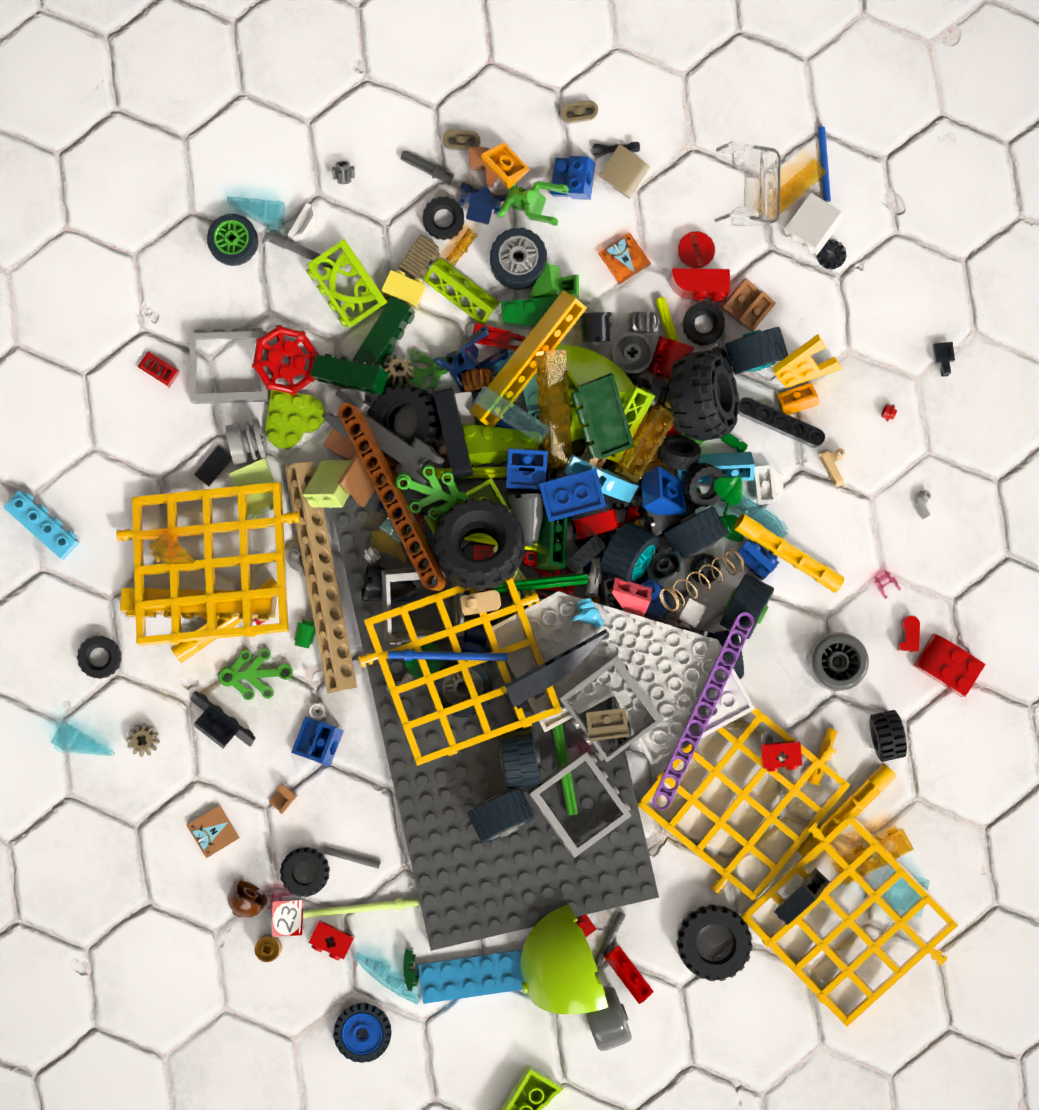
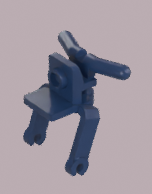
M463 182L460 187L465 192L461 194L459 205L464 206L466 202L469 203L466 215L467 220L488 225L492 210L494 209L493 214L498 215L501 203L505 202L508 194L492 195L488 187H481L477 191L469 184Z
M482 326L469 337L463 336L459 344V350L446 354L448 361L440 357L434 358L435 364L450 372L461 392H465L461 373L474 368L487 369L509 356L507 349L502 348L484 361H477L479 349L474 343L489 335V329L486 326Z

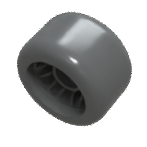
M832 633L820 638L812 646L808 656V668L812 678L821 687L831 691H843L857 686L864 679L869 667V657L865 646L859 639L847 633ZM834 657H838L841 660V665L838 668L832 664Z
M612 986L603 988L608 1007L585 1013L599 1051H607L632 1040V1034L627 1023L629 1019L623 1003H620L617 992Z

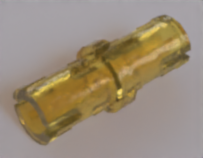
M467 229L460 241L454 244V249L445 258L448 262L452 260L450 264L456 266L462 255L468 252V247L477 238L475 233L470 236L473 232L470 229Z

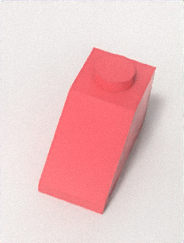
M615 577L612 594L624 612L643 617L651 601L652 588L629 581L625 582Z

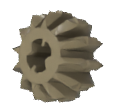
M394 355V360L388 357L387 363H383L384 371L389 374L386 382L391 381V386H394L395 383L402 385V382L408 385L409 379H413L414 376L412 373L414 372V366H410L411 360L405 361L404 355L401 359Z
M143 724L141 730L140 726L136 725V732L133 730L129 731L133 737L126 738L127 741H132V744H129L127 747L129 749L135 747L132 754H137L139 751L140 757H143L145 752L150 756V748L154 751L158 749L153 744L160 743V740H154V737H157L159 733L155 732L152 734L153 726L147 730V724ZM146 736L145 740L147 741V744L141 745V740L139 738Z

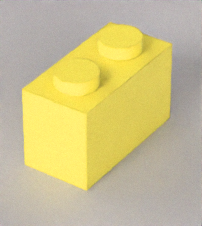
M390 270L381 291L383 295L389 298L394 296L412 308L417 309L425 293L426 285L418 278L413 277L412 280L406 277V274L400 270L395 272Z

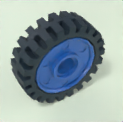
M357 1003L346 1008L339 1015L334 1026L333 1036L336 1047L345 1058L353 1062L364 1063L376 1060L386 1051L391 1041L392 1030L389 1019L384 1011L369 1003ZM365 1028L368 1031V1036L360 1037L357 1030Z

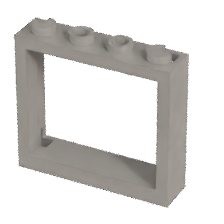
M252 328L251 331L232 329V332H225L224 329H215L209 333H206L205 330H194V333H189L190 400L192 404L269 402V390L265 388L266 386L262 380L261 392L197 394L196 340L254 339L262 337L267 332L263 331L262 328ZM264 349L261 361L267 359V351ZM266 366L263 367V369L265 370V372H266L267 375L269 376V371H268L267 367H266Z
M414 567L381 570L383 613L391 610L390 582L420 579ZM452 581L453 588L459 586L457 583ZM463 592L453 596L454 626L464 623V615L460 603ZM391 618L383 621L384 639L387 643L396 645L402 644L401 642L409 641L410 643L407 631L392 632ZM445 628L417 629L415 633L417 638L421 639L443 631ZM464 631L455 634L456 638L464 636Z
M617 656L560 698L562 701L560 707L565 713L570 712L573 716V719H571L572 723L577 729L582 728L585 732L583 738L589 745L594 744L597 748L595 754L601 761L604 759L606 762L610 761L664 720ZM614 666L653 720L611 752L607 753L598 740L589 741L588 726L568 699Z
M582 751L541 781L540 785H535L527 791L574 858L631 817L629 813L631 808L627 802L620 800L617 796L620 794L614 784L610 786L606 780L609 778L602 768L599 770L595 764L598 762L591 752L588 754L586 751ZM585 761L622 814L576 847L540 796V793Z

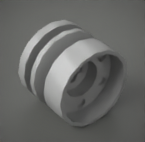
M258 418L253 419V429H251L249 421H245L244 431L241 430L238 423L226 425L225 427L231 457L235 465L246 463L248 459L247 453H251L254 460H258L257 451L260 452L262 459L267 458L266 436Z

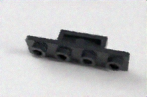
M193 692L190 700L204 711L194 722V727L223 749L234 736L238 737L249 747L252 746L256 737L249 729H244L234 717H229L225 714L220 706L211 703L203 693Z

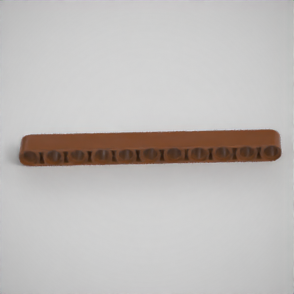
M350 403L341 404L338 408V415L422 584L430 590H442L446 585L445 576L439 568L436 558L401 489L397 487L396 479L361 409ZM352 409V413L348 417V411ZM360 425V431L356 433V428ZM368 442V448L365 450L364 445ZM376 458L377 464L373 467L372 463L373 460ZM385 475V481L381 483V478ZM391 492L394 493V497L392 500L389 499V495ZM402 509V515L398 517V511ZM408 526H410V527H411V531H410V533L407 535L406 529H407ZM419 543V550L415 551V545ZM425 560H428V566L424 569L423 563ZM436 577L437 583L433 586L432 579Z

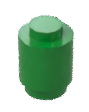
M302 619V622L297 623L293 639L295 640V646L309 648L310 644L313 643L315 635L313 621Z

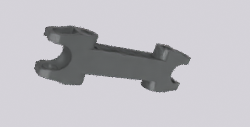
M337 390L335 394L343 403H350L361 409L380 449L399 462L395 471L399 474L402 472L408 473L413 481L429 486L430 481L422 474L423 464L428 460H432L442 465L445 461L435 449L417 437L414 438L411 444L368 416L366 413L371 406L365 401ZM352 409L348 411V417L351 415ZM324 411L322 417L330 426L350 439L339 415L334 416ZM360 425L357 426L356 433L360 431Z

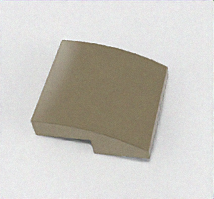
M619 144L599 174V177L630 199L649 171L650 166Z

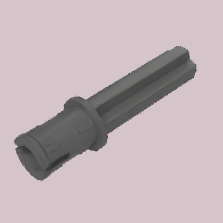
M403 151L401 154V161L431 175L433 179L437 178L448 185L451 184L455 174L408 151Z

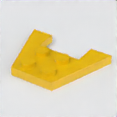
M817 334L773 366L772 369L781 383L788 388L842 370V367L835 356L818 365L810 356L826 348L824 341Z

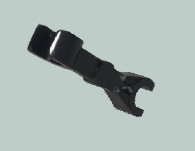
M639 142L622 145L631 152L640 151ZM594 144L593 149L600 148L601 152L593 153V156L598 158L608 153H614L618 144L614 146Z

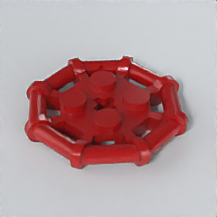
M276 325L273 330L255 340L256 348L251 366L255 369L267 390L280 391L293 396L311 382H315V379L309 375L316 355L320 354L315 350L304 330L298 331ZM283 335L295 337L294 342L284 340ZM276 337L278 342L270 346L267 342ZM300 342H302L308 354L304 355L298 346ZM263 349L267 351V359L265 361H261ZM283 355L289 358V365L286 363L282 364ZM310 359L309 369L307 372L303 370L306 364L305 360ZM263 367H267L272 375L271 378H269ZM300 374L303 379L294 384L293 378ZM280 378L287 381V385L275 382L277 379Z

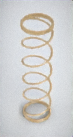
M733 549L728 550L724 557H716L711 565L705 564L701 566L699 572H690L686 580L679 579L674 583L673 587L663 588L660 591L662 604L670 611L677 610L679 605H685L683 595L675 589V585L679 581H686L688 593L693 598H697V589L691 582L687 581L688 577L694 573L699 574L700 584L705 590L709 591L711 589L710 582L700 573L704 566H711L714 579L722 583V573L713 566L714 561L717 559H724V566L727 572L735 576L736 573H740L744 569L742 556ZM729 552H733L739 557L742 565L740 570H736L734 565L728 560ZM726 564L728 565V567H729L732 571L735 572L734 574H731V573L728 571V569H727V567H726ZM713 567L720 573L722 581L716 579ZM700 575L707 580L709 589L703 586ZM687 582L695 589L696 596L690 593ZM664 590L669 591L676 600L675 609L670 608L664 601ZM674 590L681 595L684 601L683 604L679 603V599Z

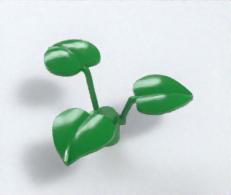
M740 475L719 477L714 482V489L721 496L720 500L727 502L723 516H720L729 532L725 538L741 542L744 536L733 529L738 517L732 514L728 515L727 512L730 505H737L742 500V478ZM696 486L697 491L701 494L700 488ZM694 504L695 509H698V508L700 507V506Z

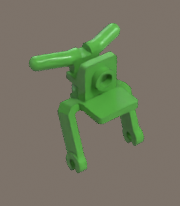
M537 181L530 190H526L523 187L517 188L516 182L508 190L509 194L500 207L498 217H503L512 205L513 210L525 211L524 213L529 220L558 226L559 221L557 218L541 215L546 198L539 193V189L568 194L569 188L563 184L557 185Z

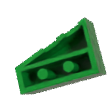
M558 296L502 301L503 325L533 330Z

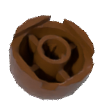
M240 880L239 883L235 881L231 886L227 902L235 916L252 918L264 909L268 901L264 893L261 895L257 892L259 888L256 885Z

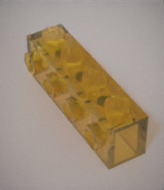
M654 405L633 439L634 447L627 449L615 469L616 473L635 483L642 478L647 465L653 460L656 450L661 446L665 435L674 424L675 418L671 412L662 406Z

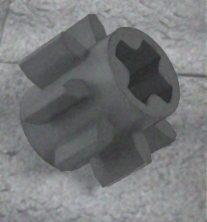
M348 161L337 162L336 167H332L333 180L337 179L339 184H349L351 178H355L354 166H350Z

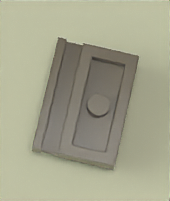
M626 708L586 712L589 741L629 737Z

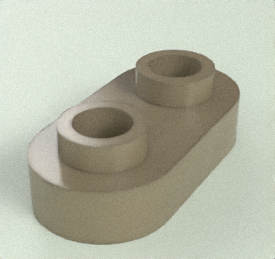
M591 100L568 103L561 109V118L568 124L591 121L598 115V105ZM586 109H591V110H592V113H591V114H587V113L585 112V110H586ZM572 112L574 115L572 117H568L567 113Z
M451 129L444 133L443 144L449 150L469 151L470 147L480 146V136L474 131ZM454 138L456 141L455 143H450L449 139ZM468 140H474V144L469 145Z

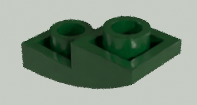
M406 947L403 963L404 978L407 989L412 991L413 986L417 987L419 975H416V969L409 968L410 965L414 966L416 954H413L412 948Z

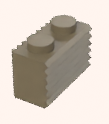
M420 234L399 264V269L411 277L418 279L422 277L424 279L429 271L428 266L430 263L436 262L440 256L439 246Z

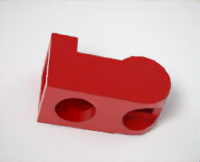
M907 616L901 621L903 642L897 643V651L918 652L920 621L916 616Z

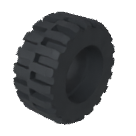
M397 385L396 387L391 386L387 388V392H383L382 396L378 395L379 400H374L372 403L374 406L373 410H369L368 415L397 435L395 431L396 415L402 407L410 404L416 410L418 424L413 435L405 441L411 444L414 438L417 437L433 448L437 446L436 441L441 440L442 434H440L442 428L433 394L428 393L427 390L410 385Z
M712 904L698 907L694 912L691 911L686 919H683L682 925L677 932L678 939L676 944L678 954L688 970L701 979L715 982V980L724 981L728 977L732 978L736 976L738 971H742L745 968L744 965L746 962H749L750 951L753 948L751 944L752 935L747 923L739 914L725 906ZM712 924L725 927L732 936L733 943L730 953L719 961H709L703 958L696 947V939L699 932L704 927Z

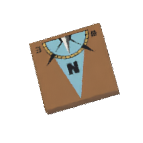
M221 805L186 825L206 859L240 838Z

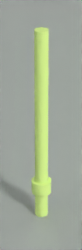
M396 898L395 901L303 910V918L394 908L396 910H404V907L420 906L419 898L405 900L403 898Z

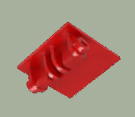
M659 335L648 372L653 375L659 373L665 375V378L670 379L674 363L681 357H684L685 354L693 353L694 347Z

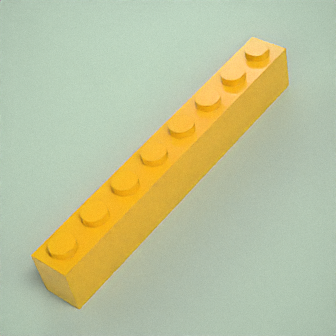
M563 290L469 412L486 426L494 427L587 308L578 299Z
M122 588L120 611L126 614L127 617L132 618L136 617L135 588ZM145 588V601L171 598L170 589ZM180 589V597L206 595V590ZM215 590L216 594L238 592L236 590ZM277 597L253 599L252 618H258L257 620L269 621V618H275ZM242 601L216 603V617H220L222 620H231V617H239V620H243ZM207 605L182 606L181 616L184 619H194V616H201V619L207 620ZM171 608L145 610V617L156 618V615H163L164 618L171 619Z

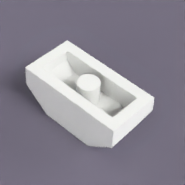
M309 203L305 204L288 233V238L295 243L307 239L316 224L315 210Z
M773 465L754 467V489L757 505L777 503V500L784 495L782 474L775 471Z

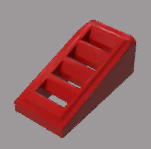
M149 351L138 365L139 369L169 388L180 373L179 370ZM152 358L153 361L151 362L149 367L145 368L144 366L146 365L148 360ZM158 362V366L156 367L154 372H152L151 369L153 368L155 363ZM164 366V370L162 371L160 376H158L157 373L159 372L161 367ZM170 370L171 372L166 380L163 379L167 371Z

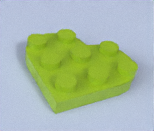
M271 390L266 420V436L268 441L280 449H291L302 440L304 433H312L323 425L325 419L322 415L325 408L322 402L311 395L296 393V395L291 396L288 393Z

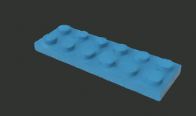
M522 949L418 964L423 1004L522 990L521 983H523L520 962Z

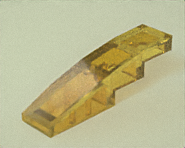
M814 158L756 211L770 224L818 182L827 171Z

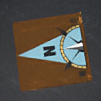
M630 232L598 253L619 285L651 265V262Z

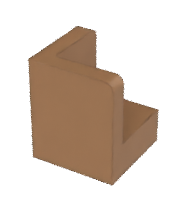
M281 784L277 792L269 800V803L279 810L280 814H284L298 795L286 785Z

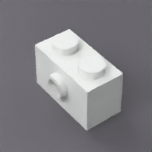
M690 598L687 599L685 605H680L676 612L678 616L676 621L679 622L678 626L695 629L706 606Z

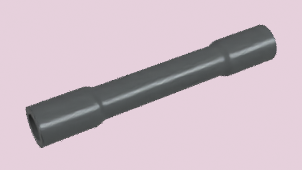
M273 232L270 236V243L283 249H288L307 259L314 260L321 255L276 232ZM328 257V259L332 260L334 263L337 261L333 258ZM320 263L323 267L330 268L331 270L333 268L329 263Z

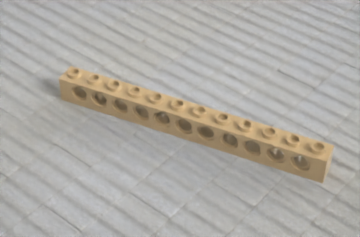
M295 463L286 466L285 471L293 513L295 511L300 512L301 521L295 524L327 693L357 688L324 508L311 507L303 495L316 472L315 463Z

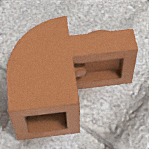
M470 147V171L485 170L486 187L494 188V182H497V177L483 164L481 159L482 153L490 149L486 147Z

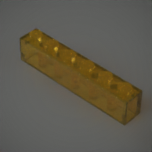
M566 350L536 352L535 358L537 366L536 382L539 392L538 404L540 408V442L542 450L548 451L547 468L566 467L572 457Z

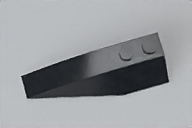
M606 629L500 687L510 707L514 708L516 706L517 709H520L528 704L527 700L531 697H534L536 700L545 695L544 690L564 678L594 650L606 635Z

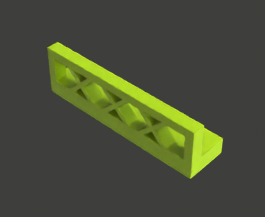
M441 257L432 264L423 279L424 282L482 325L487 322L491 314L501 303ZM433 272L439 276L440 282L436 283L430 278ZM446 285H451L455 290V294H450L447 291ZM461 297H467L470 305L462 303ZM476 308H481L486 312L484 318L477 314Z
M634 386L623 406L632 438L655 398V395L644 387ZM626 450L606 458L619 463Z

